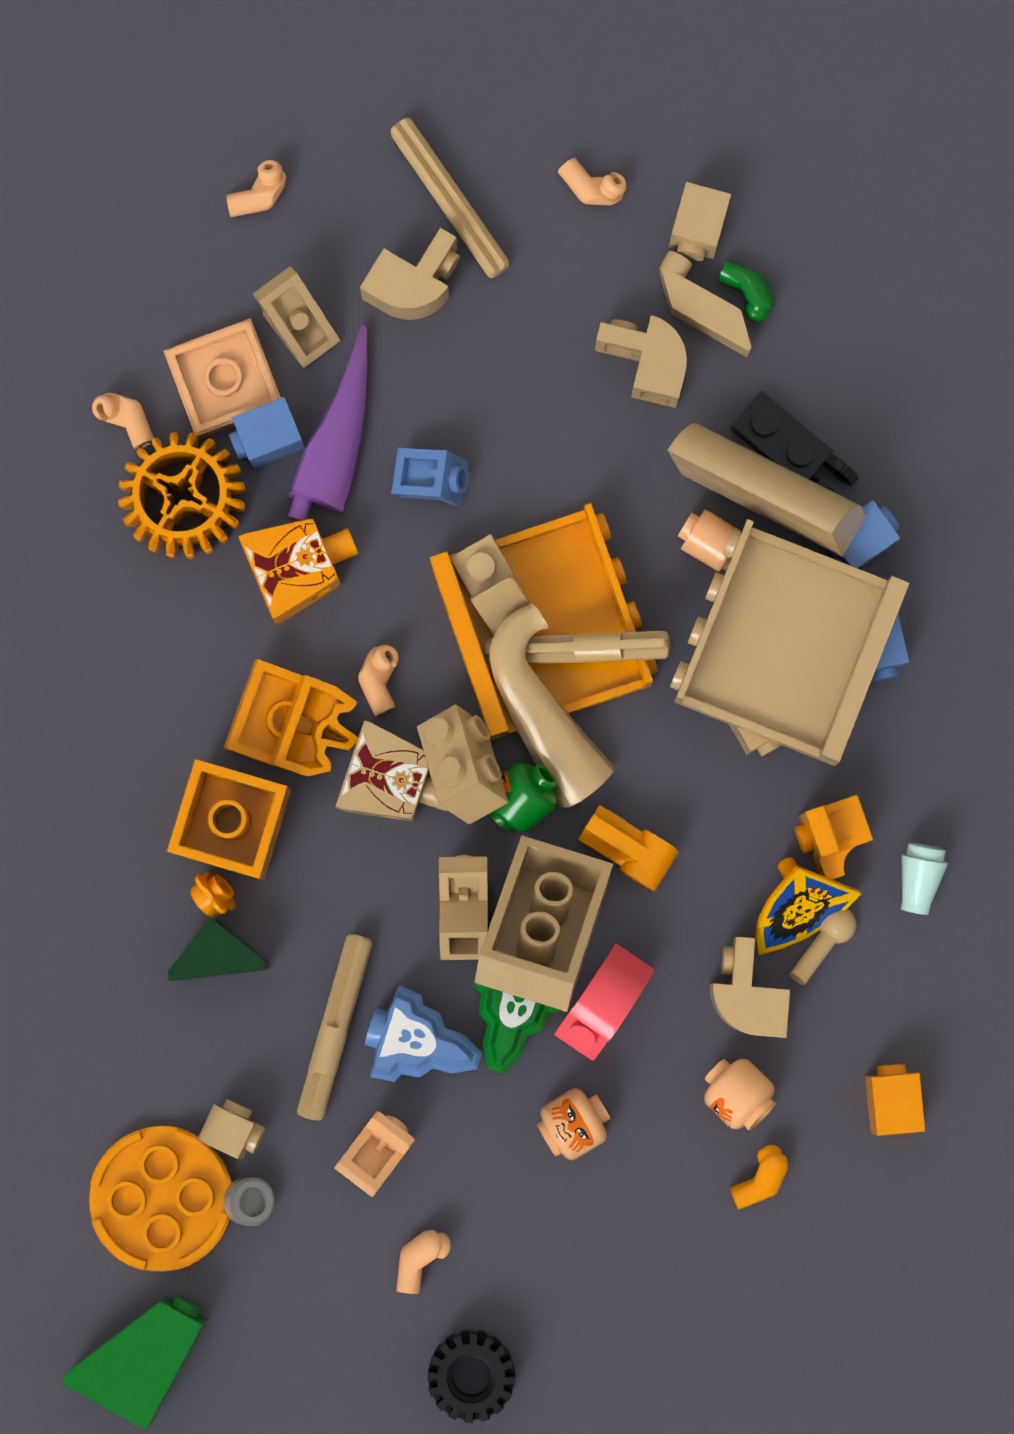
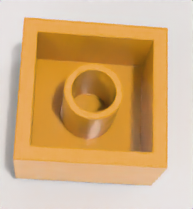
M195 759L167 852L265 881L292 790L288 786Z

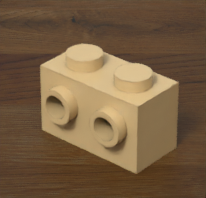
M455 704L417 726L437 801L441 807L470 825L509 803L501 779L502 774L490 742L488 728L479 716H472Z

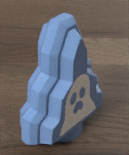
M400 985L395 991V997L388 1011L380 1008L375 1009L364 1044L376 1049L370 1077L395 1082L401 1075L420 1078L431 1069L451 1074L475 1070L478 1068L482 1052L464 1034L445 1027L441 1013L423 1005L421 994Z

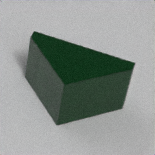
M209 918L168 970L169 981H179L269 970L268 960L218 920Z

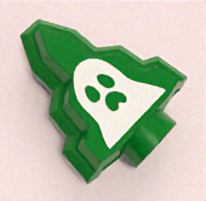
M474 983L473 986L481 993L478 1012L487 1023L483 1040L487 1068L504 1074L522 1055L527 1037L542 1031L550 1013L561 1010Z

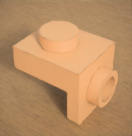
M376 1111L334 1169L373 1197L414 1143L415 1139L408 1134L407 1127L400 1120L390 1115L385 1116L381 1112Z

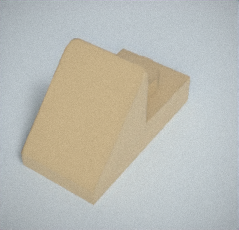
M291 266L253 293L256 301L264 311V318L303 368L341 341L305 284Z
M492 534L450 557L472 596L471 602L493 635L506 617L531 603Z

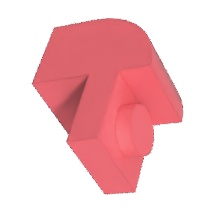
M615 943L554 1035L594 1061L632 1009L655 969Z

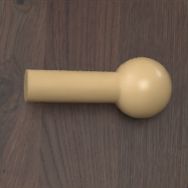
M849 909L835 912L822 922L820 933L789 973L794 981L805 985L833 946L847 942L853 937L857 923L854 914Z

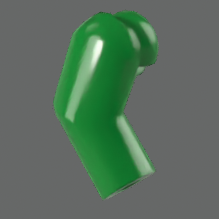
M726 260L718 281L743 291L748 301L744 309L746 317L756 322L766 320L769 310L774 309L775 298L765 277L761 273Z

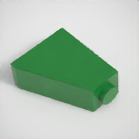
M176 1295L174 1300L166 1296L64 1375L61 1384L147 1430L156 1417L208 1319L199 1314L202 1308L188 1298Z

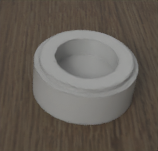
M241 1177L233 1181L227 1188L224 1196L226 1214L233 1222L244 1226H257L264 1223L271 1216L275 1205V1197L270 1185L264 1180L255 1177Z

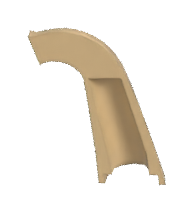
M530 603L510 614L498 626L491 641L490 665L499 693L535 765L541 764L552 773L557 783L554 787L557 802L560 807L568 808L595 792L613 774L615 767L583 732L528 665L526 647L529 640L536 632L548 629V624L538 608L533 603Z

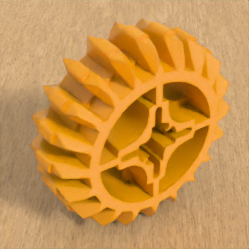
M172 432L169 437L170 446L164 448L161 440L156 437L152 439V445L156 450L152 455L149 456L143 448H139L136 451L138 457L143 462L140 467L130 462L125 465L126 471L135 478L134 480H120L119 487L127 493H132V495L122 497L118 500V504L121 509L133 510L123 518V521L127 527H134L140 524L133 534L138 542H142L152 535L148 546L151 552L157 553L166 542V555L168 558L175 559L179 546H183L187 559H194L195 544L200 543L204 552L210 554L213 552V548L208 539L215 535L219 542L223 544L228 541L227 535L221 529L224 524L232 529L239 527V521L229 513L230 511H245V503L239 499L232 498V496L241 495L246 492V486L243 482H230L241 474V470L237 464L224 467L231 458L230 453L226 449L219 451L213 456L216 448V443L213 439L208 438L201 448L198 449L199 440L196 433H189L186 444L181 445L178 433ZM192 461L191 465L186 464L183 471L176 476L169 477L161 473L156 474L163 467L171 463ZM206 467L214 472L219 481L220 496L217 506L200 494V488L204 481L202 475ZM148 486L164 497L163 508L160 511L162 518L158 525L150 519L147 513L145 500ZM187 486L190 487L188 491L197 503L191 500L189 502L181 500L178 505H174L177 501L167 488L172 491L183 492ZM189 515H198L205 519L206 517L209 518L202 525L194 529L172 531L174 526L178 527L180 522Z

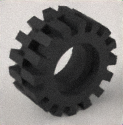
M470 1329L462 1330L457 1335L453 1333L442 1344L438 1345L431 1358L427 1379L429 1382V1392L431 1397H434L436 1406L440 1411H446L449 1414L448 1417L454 1420L460 1418L465 1420L464 1423H473V1420L481 1419V1422L489 1420L491 1415L494 1413L499 1414L504 1409L505 1403L509 1402L512 1396L513 1387L515 1386V1368L511 1354L507 1347L505 1348L501 1344V1340L495 1336L487 1335L485 1331L470 1332ZM475 1357L481 1359L488 1366L491 1379L486 1389L473 1395L465 1394L455 1386L452 1372L456 1364L462 1359Z

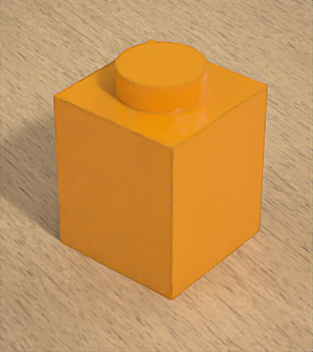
M888 1064L877 1066L878 1075L865 1076L871 1134L881 1136L925 1132L920 1073L906 1072V1064Z

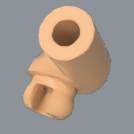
M381 645L371 649L358 674V682L375 717L396 708L386 687L399 661L398 652L390 645Z

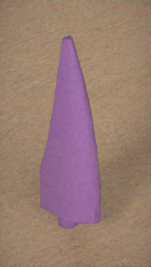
M362 324L338 390L304 450L287 497L293 499L287 516L291 521L306 520L311 506L338 513H343L345 501L349 495L356 468L366 408L368 348L367 327Z

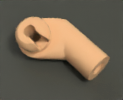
M575 157L564 163L558 170V174L584 204L614 205L623 198L627 188L624 177L616 172H611L610 175L604 177H591Z
M267 160L258 166L259 174L251 190L226 194L230 217L267 211L274 206L286 185L285 172L282 171V167L278 162Z
M111 392L94 399L92 403L94 416L99 420L126 428L134 450L152 445L154 436L142 405L137 400Z
M435 1230L423 1231L403 1246L399 1260L397 1292L420 1294L422 1268L436 1258L444 1259L450 1252L451 1242L445 1233H437Z

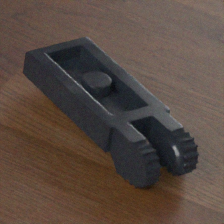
M763 391L759 393L730 428L761 456L833 492L835 491L813 476L822 465L835 475L839 481L850 487L859 479L854 470L839 457L832 454L833 450Z

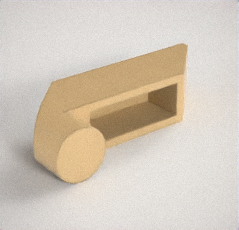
M668 251L659 267V272L670 315L739 354L748 357L752 347L741 309L686 279L685 277L690 271L692 263L681 254Z

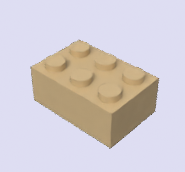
M521 835L479 954L474 983L567 1012L603 904L613 863Z

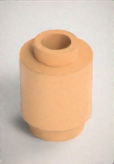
M704 509L700 517L692 512L678 534V537L685 541L681 550L717 572L721 568L727 571L731 558L724 556L723 552L733 528L739 529Z

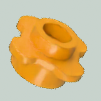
M207 871L204 873V876L201 874L195 876L196 884L191 887L190 893L196 905L207 916L215 918L219 914H225L228 910L233 911L236 908V903L232 898L234 896L233 889L221 875H214L212 872Z

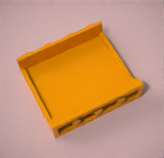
M591 503L584 505V510L496 539L499 548L529 601L538 608L548 624V629H542L533 636L636 632L637 629L642 628V622L635 602L626 603L620 585L627 583L619 557L610 558L605 541L612 539L603 512L595 515ZM446 551L429 557L430 564L485 725L488 728L490 740H494L518 732L496 686L491 666L487 664L485 659L484 647L486 641L489 638H493L494 635L471 602L472 596L450 559L455 554L449 555ZM655 659L528 664L568 714L651 687L653 683L651 674L658 672Z

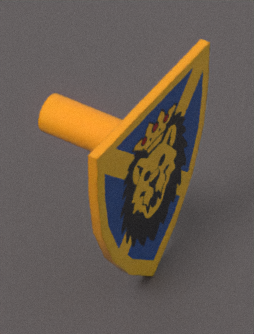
M788 857L781 860L778 864V870L783 877V881L767 899L757 922L755 940L758 955L781 950L809 938L820 931L822 922L829 915L846 910L862 894L861 891L799 867L794 858Z

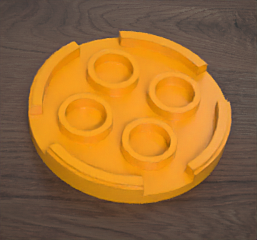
M174 1126L143 1128L124 1136L114 1143L97 1164L90 1182L89 1205L92 1217L91 1222L102 1244L112 1255L125 1264L140 1270L172 1271L185 1268L207 1255L224 1235L230 1222V1218L224 1208V1196L227 1188L232 1183L231 1175L219 1152L215 1148L199 1141L198 1134Z

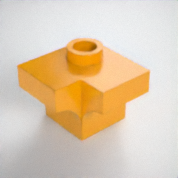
M857 795L802 813L798 816L801 825L794 827L802 852L804 854L811 852L818 874L830 879L845 875L844 861L851 849L873 840Z

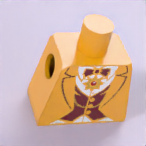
M314 519L297 521L238 536L276 625L283 623L338 588L341 583L333 565L359 554L348 528L321 538Z

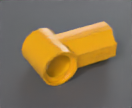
M599 805L578 838L580 842L620 866L618 870L652 892L656 891L680 853L679 850L665 840L645 829L640 831L601 805Z

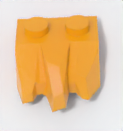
M255 659L223 748L306 777L330 772L332 763L325 755L326 746L350 751L358 741L359 737L339 724L337 719L340 713L351 712L357 701L334 685L307 675L297 674L260 659Z

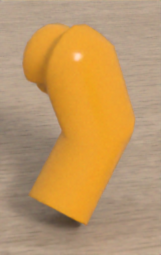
M766 1145L762 1147L757 1153L760 1165L755 1177L729 1187L738 1210L773 1197L778 1193L788 1171V1159L785 1155H782V1151L778 1146Z

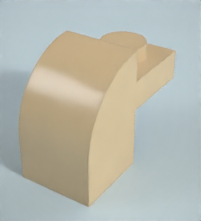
M440 228L416 267L384 248L360 286L362 300L392 317L404 320L421 319L435 313L449 299V288L439 279L442 277L447 280L460 259V255L456 253L457 237Z
M652 315L647 333L638 331L637 325L624 320H611V324L601 322L595 351L639 361L631 397L676 408L687 367L686 349L677 331L664 320Z
M469 855L439 857L440 960H479V954L488 932L487 857H472Z
M732 937V946H723L721 974L729 975V985L710 983V997L717 1014L726 1024L739 1032L756 1036L787 1038L790 990L752 987L755 938Z

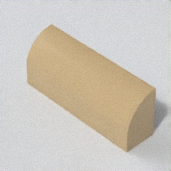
M697 423L690 424L683 429L667 450L681 475L841 557L845 554L866 518L861 505Z

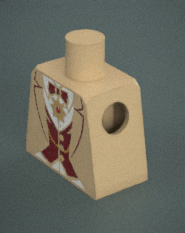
M364 720L335 807L344 812L414 822L420 803L446 811V809L438 804L432 779L429 776L430 772L424 751L379 726Z

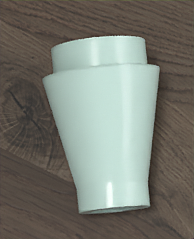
M908 843L907 852L901 853V910L929 915L931 903L948 865V862L944 861L945 849L920 843Z

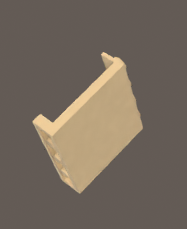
M747 519L742 531L733 528L723 552V555L731 558L725 576L719 573L714 575L705 598L714 602L707 620L698 616L688 640V644L696 646L689 664L680 661L670 688L678 690L674 703L835 766L841 760L910 583L891 576L889 580H885L753 528L754 521Z

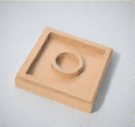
M251 318L164 350L192 429L197 434L198 439L233 427L235 425L232 417L281 398Z

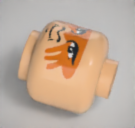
M723 1059L705 1077L710 1086L705 1092L704 1102L731 1129H740L745 1126L749 1131L752 1130L776 1105L772 1100L775 1091L774 1084L748 1059H738L732 1064Z
M573 1088L541 1108L542 1121L536 1123L555 1157L562 1154L568 1160H575L606 1141L607 1131L603 1123L611 1118L597 1094L588 1098L581 1089Z

